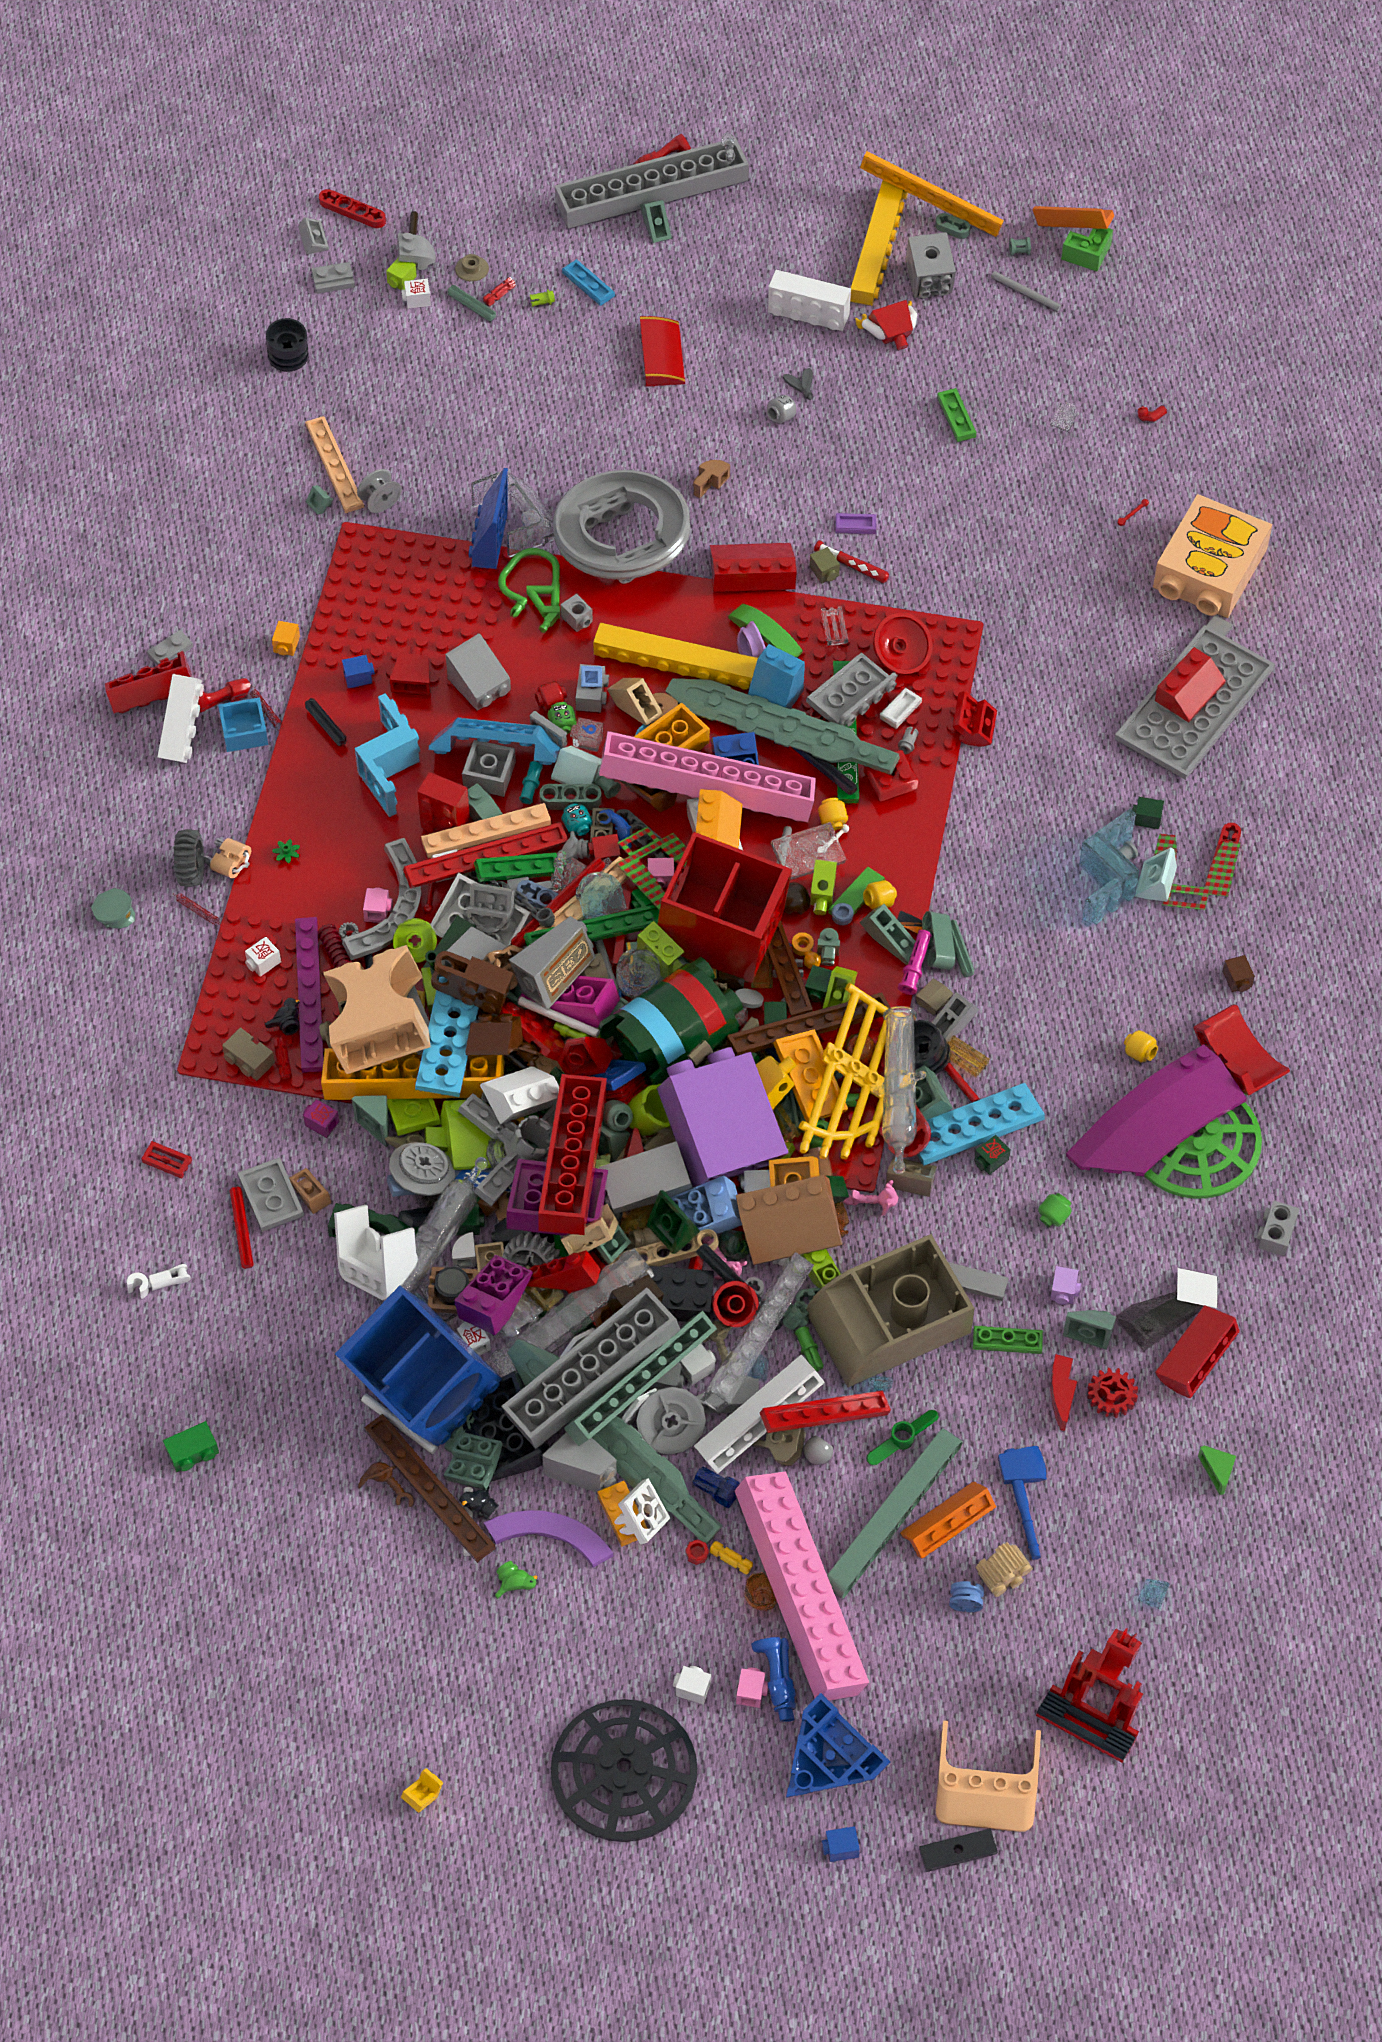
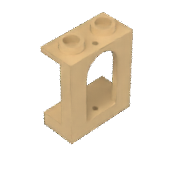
M608 1203L603 1205L602 1217L586 1224L585 1235L567 1234L561 1238L569 1255L585 1250L589 1251L613 1238L618 1221Z

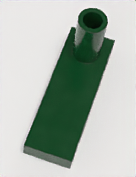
M457 915L435 950H430L426 953L425 959L427 962L423 968L430 967L432 975L435 971L434 963L436 956L442 951H447L471 926L474 928L476 926Z

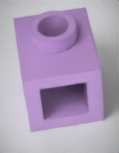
M1056 1266L1050 1300L1061 1305L1073 1304L1074 1296L1079 1297L1081 1283H1077L1079 1270Z

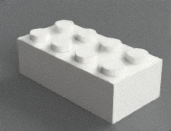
M775 270L769 285L768 313L788 317L796 321L808 322L812 325L828 327L831 330L843 331L850 314L851 288Z

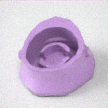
M750 621L746 628H740L737 646L740 654L758 658L766 647L754 621Z

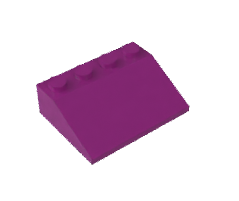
M518 1159L507 1207V1229L567 1235L565 1233L538 1231V1212L547 1162ZM595 1168L586 1224L602 1217L608 1170Z

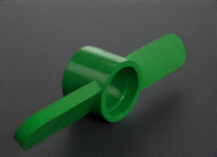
M929 1410L912 1423L900 1421L894 1424L891 1437L867 1454V1462L870 1465H878L898 1449L906 1450L910 1448L914 1443V1437L938 1420L939 1415L937 1411ZM898 1431H906L911 1437L908 1440H899L894 1434Z

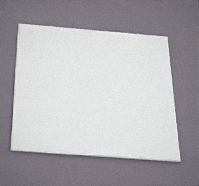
M1178 1268L1177 1300L1217 1308V1276Z

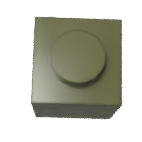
M828 547L810 554L809 567L821 584L826 581H833L839 576L840 564Z

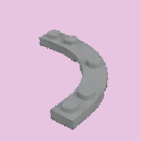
M405 838L386 843L384 846V850L398 878L399 895L397 902L387 919H384L371 929L343 938L342 944L351 960L377 952L393 943V935L397 926L405 920L414 918L421 897V886L410 889L403 872L404 866L417 863Z

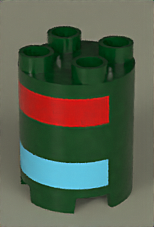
M698 957L693 962L684 964L599 1023L600 1038L605 1040L613 1036L622 1053L618 1060L644 1063L647 1069L642 1072V1076L645 1077V1084L658 1085L669 1078L667 1068L681 1061L690 1060L687 1055L702 1040H706L714 1052L727 1043V1035L739 1032L740 1025L735 1015L743 1010V1005L733 990L727 988L721 992L713 981L715 979L713 969L704 958Z

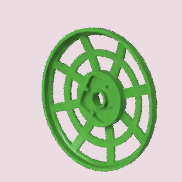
M1244 1102L1241 1106L1248 1113L1253 1125L1240 1124L1236 1114L1230 1110L1227 1112V1115L1233 1124L1221 1125L1220 1121L1216 1118L1198 1130L1201 1133L1200 1137H1188L1174 1148L1175 1152L1171 1158L1165 1155L1161 1161L1166 1165L1159 1175L1149 1169L1144 1176L1162 1190L1186 1198H1212L1234 1190L1249 1178L1257 1166L1261 1154L1262 1136L1256 1116ZM1223 1133H1236L1233 1150H1230L1221 1143ZM1242 1133L1255 1134L1256 1138L1255 1150L1249 1164L1238 1156L1242 1146ZM1216 1151L1226 1157L1220 1163L1208 1167L1207 1158ZM1183 1156L1189 1159H1197L1199 1168L1187 1167L1178 1162ZM1231 1163L1242 1171L1237 1177L1225 1184L1216 1187L1211 1185L1210 1174L1225 1169ZM1173 1170L1186 1175L1201 1176L1203 1189L1187 1188L1172 1184L1167 1181V1178Z

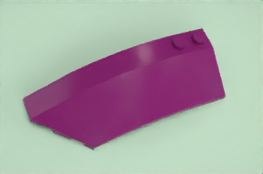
M1202 1045L1157 1071L1125 1095L1102 1115L1066 1153V1157L1081 1170H1090L1091 1167L1103 1169V1172L1122 1174V1171L1134 1172L1135 1176L1144 1177L1150 1168L1181 1142L1211 1121L1243 1104L1247 1098L1221 1059L1208 1047Z

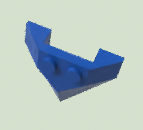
M820 1693L803 1710L786 1798L874 1780L891 1761L839 1714L838 1709Z

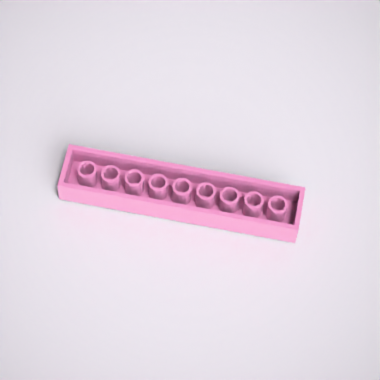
M609 731L607 732L599 771L600 776L608 779H618L630 784L635 783L647 786L648 788L667 790L670 793H680L692 798H699L700 789L723 791L740 802L742 808L751 809L754 812L769 813L777 817H787L795 821L808 822L814 803L816 778Z
M786 1471L745 1477L736 1488L735 1494L814 1698L820 1693L829 1701L859 1695L868 1685L869 1680Z

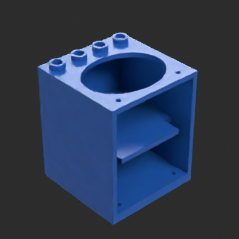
M401 1285L395 1289L335 1353L409 1430L437 1447L450 1439L454 1429L466 1422L467 1416L472 1410L478 1409L482 1405L483 1399L489 1393L494 1392L502 1380L429 1305Z

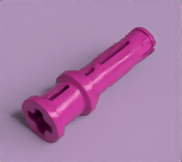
M926 930L918 931L910 961L903 969L904 976L902 982L898 984V990L908 995L916 994V985L918 979L922 976L921 966L932 936Z

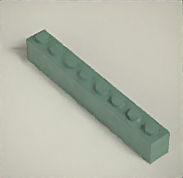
M703 1311L693 1316L680 1327L678 1333L568 1423L564 1429L578 1446L585 1443L717 1328Z

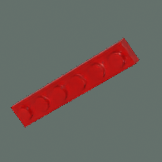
M882 1390L767 1407L760 1411V1416L767 1433L885 1416L890 1413L891 1408Z

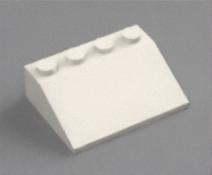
M460 873L457 874L431 922L436 935L443 938L457 915L474 924L472 919H469L467 916V908L470 906L471 884L478 882ZM514 903V911L510 921L496 932L484 933L509 946L511 945V939L534 917L531 916L530 911Z

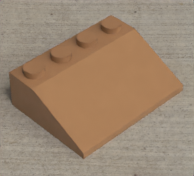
M825 1175L736 1195L740 1219L753 1265L842 1245L830 1180Z

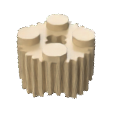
M1008 1542L998 1546L995 1549L996 1553L991 1555L987 1561L985 1558L982 1559L975 1567L978 1570V1575L995 1597L1002 1595L1009 1586L1012 1589L1018 1587L1024 1582L1022 1577L1033 1569L1016 1545H1009Z

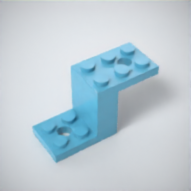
M386 693L378 696L380 719L388 732L356 747L355 755L358 774L387 815L391 817L397 814L396 804L398 802L394 794L396 788L391 780L388 781L386 778L420 762V747L418 745V733L414 728L411 729L409 727L406 716L399 713L396 702L393 699L390 700Z

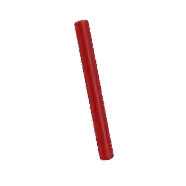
M600 858L592 861L545 908H550L553 914L604 869V861ZM533 918L511 939L510 944L522 948L526 944L523 938L525 933L534 932L540 926L537 919Z

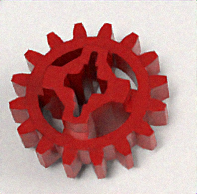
M1108 1368L1105 1374L1102 1370H1099L1098 1377L1093 1375L1092 1383L1088 1384L1087 1390L1089 1392L1087 1399H1092L1090 1406H1098V1414L1102 1410L1105 1411V1417L1113 1413L1114 1417L1118 1418L1119 1412L1124 1416L1127 1415V1410L1134 1408V1402H1137L1138 1395H1136L1138 1387L1133 1386L1135 1379L1128 1380V1372L1121 1375L1119 1368H1117L1116 1372H1112L1111 1368Z

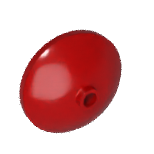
M894 613L884 618L878 624L873 637V647L878 660L886 669L896 674L908 675L921 670L928 663L932 654V637L927 626L919 618L908 613ZM895 644L900 646V650L896 649Z

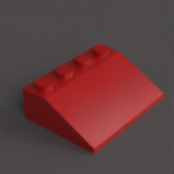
M791 543L709 545L714 592L796 589L797 570Z

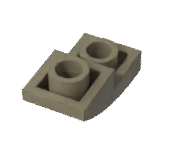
M593 808L591 838L613 834V823L602 824L600 822L609 818L606 813H599L608 808Z

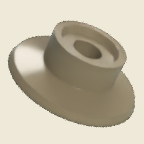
M475 254L464 256L455 266L457 276L465 281L481 280L489 271L488 263Z

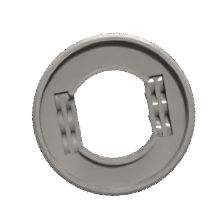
M615 470L600 473L584 479L573 486L559 501L553 517L555 543L562 556L577 569L601 578L618 579L620 583L626 584L634 578L651 574L668 566L681 553L690 534L688 505L682 494L672 484L658 476L634 470ZM635 502L651 509L659 520L655 529L656 540L616 556V546L602 544L593 539L586 531L592 529L597 523L609 522L615 515L628 514L634 508Z

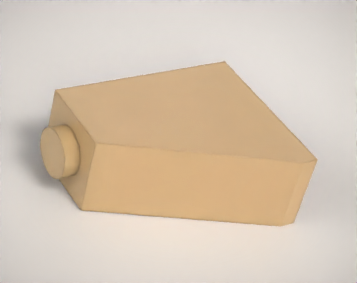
M623 678L607 689L618 708L646 726L663 715L643 678Z

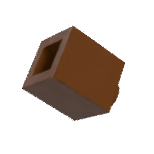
M1245 955L1224 961L1222 972L1231 992H1244L1253 986L1255 975Z

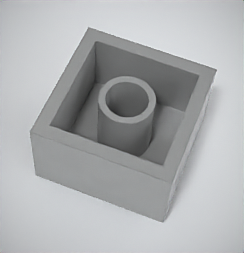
M474 740L462 773L463 786L469 789L478 783L487 793L504 797L516 764L515 748Z

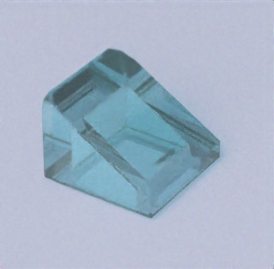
M762 1354L741 1357L739 1378L749 1376L759 1379V1381H767L768 1359Z
M1146 1579L1138 1601L1161 1609L1170 1583Z

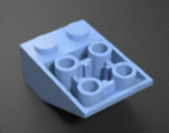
M724 1175L670 1197L700 1231L710 1229L717 1234L742 1225L736 1199L738 1193L735 1183Z

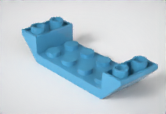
M456 718L439 732L429 745V750H434V753L446 754L453 748L456 738L460 740H468L469 737L477 738L480 742L498 740V743L501 744L519 742L521 746H532V744H535L534 761H539L543 765L555 763L560 752V747L542 726L468 718Z

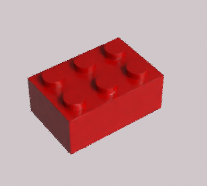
M429 772L417 791L421 828L429 833H436L469 824L468 788Z

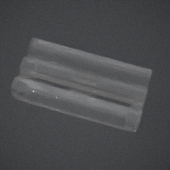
M837 606V609L829 607V610L821 608L827 646L847 644L848 636L842 606ZM835 615H838L843 639L839 637ZM827 616L831 617L835 640L831 639Z

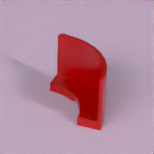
M1235 1004L1193 1027L1201 1046L1205 1045L1221 1059L1239 1088L1248 1096L1290 1072L1288 1067L1276 1061L1260 1045L1247 1026L1239 1007Z

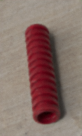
M334 924L322 926L318 930V936L321 942H323L322 944L328 953L334 969L346 963H351L352 960L342 944L336 926Z

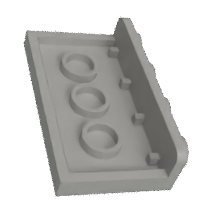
M861 652L807 697L806 703L829 722L849 727L859 714H865L872 703H878L885 692L889 693L895 688L897 674L893 672L891 675H888Z

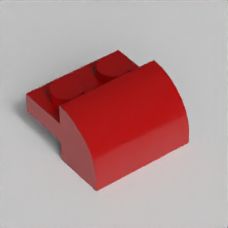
M966 691L958 694L952 727L960 733L959 741L964 744L978 747L991 745L998 710L985 699L978 702Z

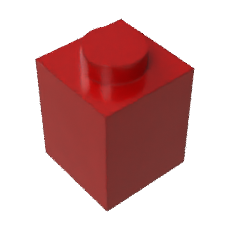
M617 834L593 837L591 842L588 843L589 855H594V859L621 855Z

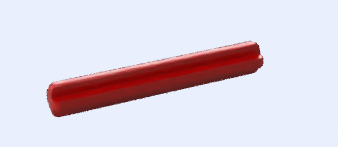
M239 1186L232 1187L230 1189L241 1267L243 1269L252 1268L254 1264L242 1188Z

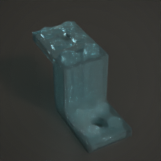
M1131 809L1082 842L1079 866L1102 887L1085 899L1082 923L1087 928L1093 923L1098 924L1104 918V915L1108 912L1113 913L1125 900L1130 901L1136 894L1139 869L1117 849V847L1126 841H1130L1133 837L1136 813Z

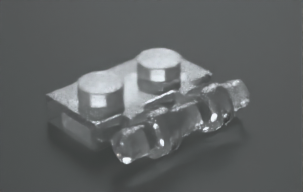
M558 851L553 864L555 870L550 880L552 883L551 889L559 891L561 888L562 891L587 865L573 857L566 860V852Z

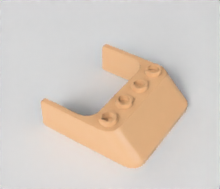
M943 1720L935 1810L938 1820L944 1824L1017 1832L1029 1830L1033 1826L1035 1815L1041 1730H1036L1034 1736L1032 1770L1022 1775L961 1769L949 1765L946 1760L948 1721Z

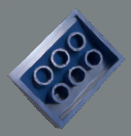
M503 468L485 494L482 505H478L477 515L479 518L475 519L476 532L472 533L473 546L469 547V558H472V567L497 569L508 516V468Z

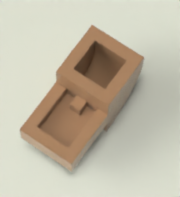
M709 460L699 466V475L693 481L694 495L701 498L711 486L719 489L730 477V464L722 460Z

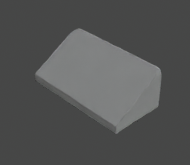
M304 217L298 228L306 254L329 250L321 221Z

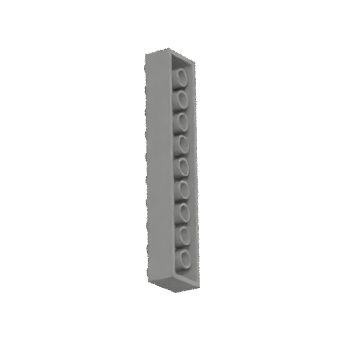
M732 138L555 185V202L569 229L640 210V204L655 200H663L666 203L748 181L749 164L737 139Z

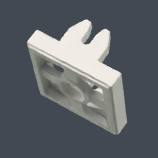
M649 1478L642 1480L618 1504L623 1513L617 1517L614 1523L618 1525L625 1524L619 1532L625 1535L635 1534L641 1545L647 1543L670 1519ZM634 1499L639 1505V1513L635 1515L632 1509ZM642 1520L648 1521L651 1528L644 1529L640 1522Z

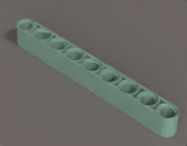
M944 1428L938 1432L828 1573L827 1577L835 1595L841 1599L846 1597L960 1450L963 1444L961 1439Z

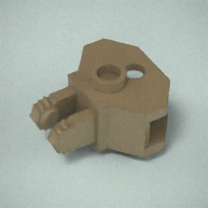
M803 1428L772 1433L766 1432L765 1441L757 1440L751 1445L769 1450L775 1460L781 1465L792 1466L802 1456L806 1433Z

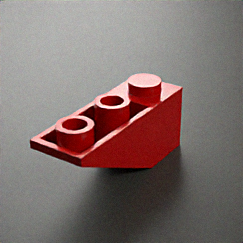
M585 1250L529 1268L533 1274L527 1286L578 1291L596 1285L601 1269L588 1251Z

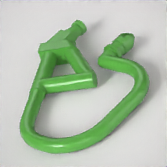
M527 548L513 556L500 573L498 584L505 596L517 601L510 611L511 617H517L524 610L527 599L508 589L505 582L506 577L519 560L525 556L538 555L551 562L553 567L552 586L527 585L528 596L542 617H544V622L540 625L539 630L545 633L560 618V565L557 558L550 552L540 548ZM537 594H551V606H545Z

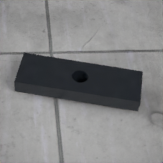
M991 1828L919 1846L926 1872L998 1853ZM960 1849L962 1853L957 1854L954 1850Z

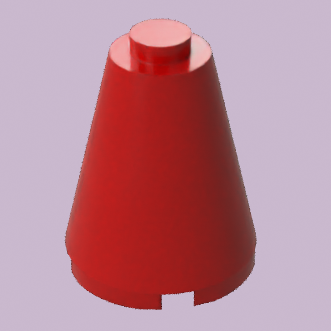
M729 1281L721 1285L712 1296L711 1302L717 1319L730 1327H742L750 1323L759 1306L758 1297L754 1289L741 1281Z

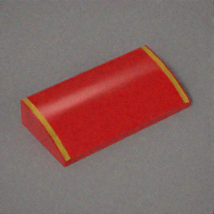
M640 316L646 387L685 384L679 322L664 317Z

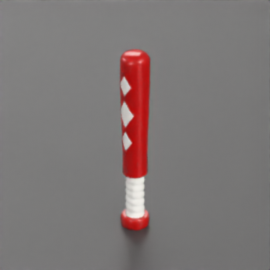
M818 540L814 551L817 552L828 546H825L823 541ZM828 547L838 562L881 583L887 582L889 578L887 571L842 551L839 552Z

